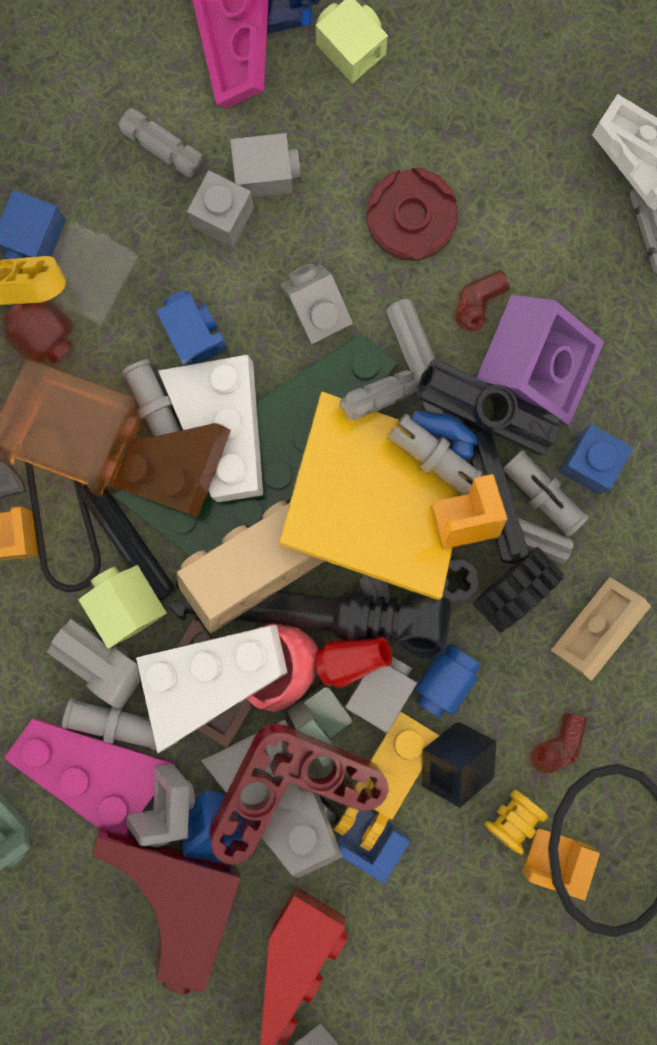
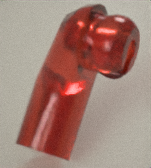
M502 270L471 282L461 289L455 309V318L459 327L468 331H477L483 327L486 321L484 315L488 300L510 290L509 282Z

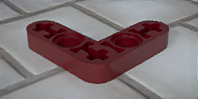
M281 724L267 725L255 735L211 823L209 838L212 851L217 859L228 864H237L248 859L255 851L288 783L356 810L369 811L379 807L387 798L389 791L388 781L378 765L370 760ZM280 740H283L287 752L285 754L277 753L270 764L272 773L275 775V777H272L265 771L270 761L266 747L267 745L276 746ZM325 756L334 761L333 770L328 776L316 779L308 775L309 764L317 757ZM345 771H347L351 779L359 782H365L370 776L374 787L372 789L364 788L359 794L354 784L344 779ZM257 782L267 786V796L259 804L250 805L241 800V793L247 785ZM238 812L244 817L239 827L242 841L233 840L230 846H226L223 834L232 835L239 823L236 814Z

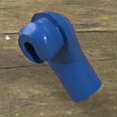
M415 410L412 417L413 421L434 437H443L449 440V448L464 460L469 461L473 457V446L477 445L476 435L457 418L447 414Z

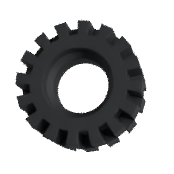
M536 547L529 552L528 557L511 566L473 604L499 633H502L507 628L513 626L517 620L522 619L528 611L535 608L542 599L546 598L551 593L550 591L556 588L560 581L563 580L565 575L539 547Z

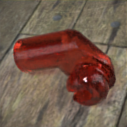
M564 712L559 735L532 749L530 761L534 768L542 773L550 774L574 763L580 754L588 718Z

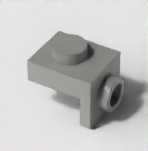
M307 264L301 266L289 274V280L281 284L282 290L289 298L303 331L311 344L353 324L332 274L323 265Z
M174 764L155 766L153 810L127 815V826L141 846L161 847L167 845L170 841L188 838L189 810L194 808L195 795L191 782L182 776Z

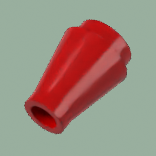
M383 637L371 640L328 641L324 648H320L317 651L315 657L316 669L321 681L326 686L334 685L340 689L380 668L390 666L392 663L391 648Z

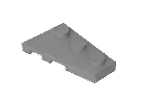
M287 720L277 723L293 729L292 724ZM256 734L201 760L226 793ZM280 740L276 746L267 745L266 747L270 761L265 771L272 777H275V775L272 773L270 764L277 753L285 754L287 752L283 740ZM251 783L243 789L241 800L250 805L259 804L266 798L268 788L262 783ZM288 783L262 835V839L289 873L294 877L300 878L342 858V854L319 794Z

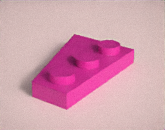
M192 0L216 105L228 109L263 92L268 0Z
M38 718L30 721L4 757L5 760L97 828L103 827L127 834L129 831L127 815L143 812L154 796L155 766L177 765V762L145 754L123 745L106 743L88 734L72 729H63L60 725Z

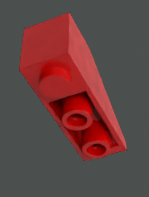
M297 886L294 888L270 931L260 1045H276L277 1043L285 1045L288 1042L298 1022V1019L293 1016L302 1000L307 1003L312 1001L323 980V976L318 974L327 957L333 961L338 957L348 938V934L343 931L345 929V916Z

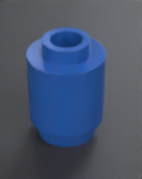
M449 644L443 655L433 659L414 687V690L421 694L416 703L438 718H441L445 711L454 716L479 679L475 674L481 665L458 648Z

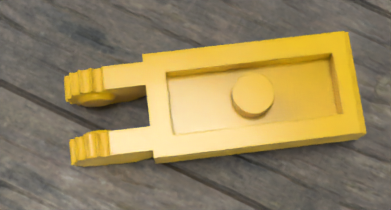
M401 711L370 761L378 765L388 781L389 791L385 801L375 808L378 812L361 837L360 847L368 852L375 845L388 819L392 820L420 774L422 770L423 749L440 736ZM369 776L365 782L357 781L354 786L360 794L364 788L372 789L374 784ZM346 806L334 827V831L342 836L346 831H349L356 820L359 810Z

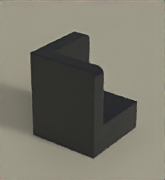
M460 722L455 723L423 749L422 787L461 808L494 778L497 741Z

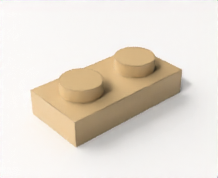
M609 577L553 646L551 651L563 662L592 681L651 606L644 597Z

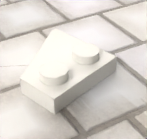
M617 94L592 135L651 209L656 210L657 117Z

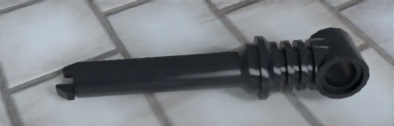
M176 580L175 584L177 586V589H179L178 580ZM355 587L353 593L345 592L338 598L277 591L233 620L333 631L340 640L347 641L383 637L387 640L389 646H392L393 641L397 640V647L408 655L418 658H436L443 655L446 651L452 606L444 597L437 600L419 593H412L406 596L405 599H402L401 604H398V599L391 597L389 603H386L385 596H378L376 602L374 601V595H368L360 587ZM186 598L185 604L170 603L169 605L170 610L180 620H185L186 614L197 615Z

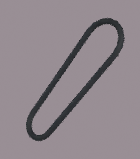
M51 420L39 421L32 424L26 431L23 438V450L41 570L45 579L54 588L64 592H77L87 588L91 584V580L98 575L101 568V555L88 507L78 493L82 485L68 435L65 429ZM42 427L55 429L61 436L94 556V567L91 574L85 581L76 585H65L58 582L51 575L47 564L30 450L32 434Z

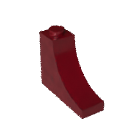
M98 827L92 845V857L103 860L127 874L144 892L156 915L160 936L155 962L156 980L162 981V985L166 989L176 993L188 994L191 989L204 993L241 879L237 866L184 857L183 850L166 845L161 847L141 846L134 836Z

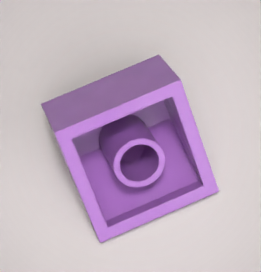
M511 295L482 362L477 379L492 386L500 385L508 388L515 397L560 418L559 423L570 426L604 341L556 300Z

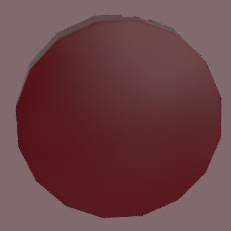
M412 168V170L401 172L397 170L389 173L375 185L368 200L367 225L372 239L385 253L400 260L420 261L436 255L449 244L458 224V207L453 189L441 176L424 168Z

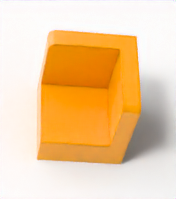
M493 474L474 478L469 494L437 500L432 505V513L443 549L498 538L507 521Z
M21 506L12 507L11 512L0 513V561L38 557L33 510Z
M538 828L535 830L536 833L533 836L522 874L529 882L556 891L552 883L548 854L551 832ZM561 835L558 852L562 881L570 896L585 901L600 853L589 844Z

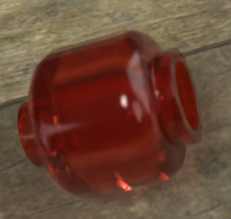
M51 299L40 303L16 304L2 318V321L6 324L3 331L5 341L31 365L40 364L46 358L52 364H55L73 346L67 338L73 332L74 324Z

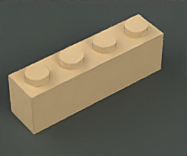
M280 501L271 506L263 514V519L251 527L247 528L245 525H242L229 532L223 538V544L208 553L204 550L196 552L182 563V569L177 572L179 589L210 634L325 562L324 560L278 545L289 503L287 504L286 501Z

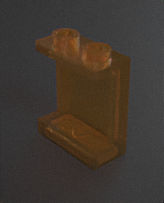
M27 359L0 412V461L12 466L16 459L25 461L86 484L91 494L101 497L106 484L113 486L122 464V459L119 456L125 443L129 444L131 441H134L138 434L141 418L137 417L134 398Z

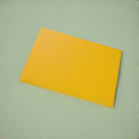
M321 392L278 545L440 600L443 594L452 548L443 549L432 513V505L434 501L461 495L455 488L431 470L428 473L424 472L419 468L421 462L395 442L387 439L393 428H398L411 438L409 433L396 424L399 421L398 419L374 412L371 414L366 413V416L357 420H350L346 418L345 411L340 408L341 398ZM458 472V475L467 481V478Z

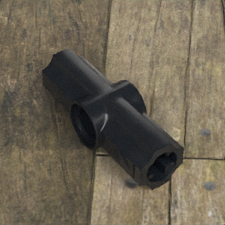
M437 359L431 360L426 370L422 373L416 387L417 399L462 419L471 429L485 430L539 456L545 455L548 449L555 444L560 431V418L515 397L512 391L504 386L487 384ZM486 396L494 404V414L490 420L485 417L482 410V404Z

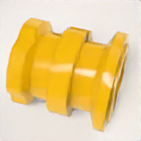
M514 789L510 794L512 800L507 807L502 804L496 811L500 815L496 821H486L483 825L511 850L522 855L524 850L521 843L526 837L531 840L536 833L533 829L538 821L544 822L548 815L531 800Z

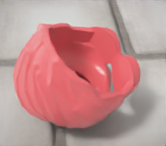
M267 624V625L258 627V628H256V629L263 628V627H267V626H272V625H276V624ZM277 624L288 673L247 698L252 705L260 710L278 712L290 707L305 694L317 676L315 657L319 648L315 640L304 631L290 625Z

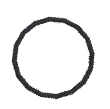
M613 764L589 770L568 788L553 817L548 854L552 883L566 912L589 932L618 937L641 930L657 915V897L654 903L635 921L615 927L593 922L573 904L562 881L558 852L563 819L577 793L594 779L613 774L636 779L657 801V785L642 771L620 764Z

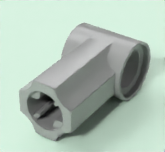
M70 619L60 629L47 651L52 657L88 682L86 686L95 695L118 709L125 705L141 682L138 664L127 657L129 652L116 645L108 649L96 633H93L75 619Z

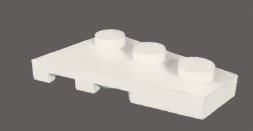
M248 355L158 370L183 430L212 423L221 424L231 430L208 489L211 497L216 502L262 496L263 483L254 367L251 358Z
M277 624L136 658L157 753L173 746L193 731L208 724L220 714L288 673Z

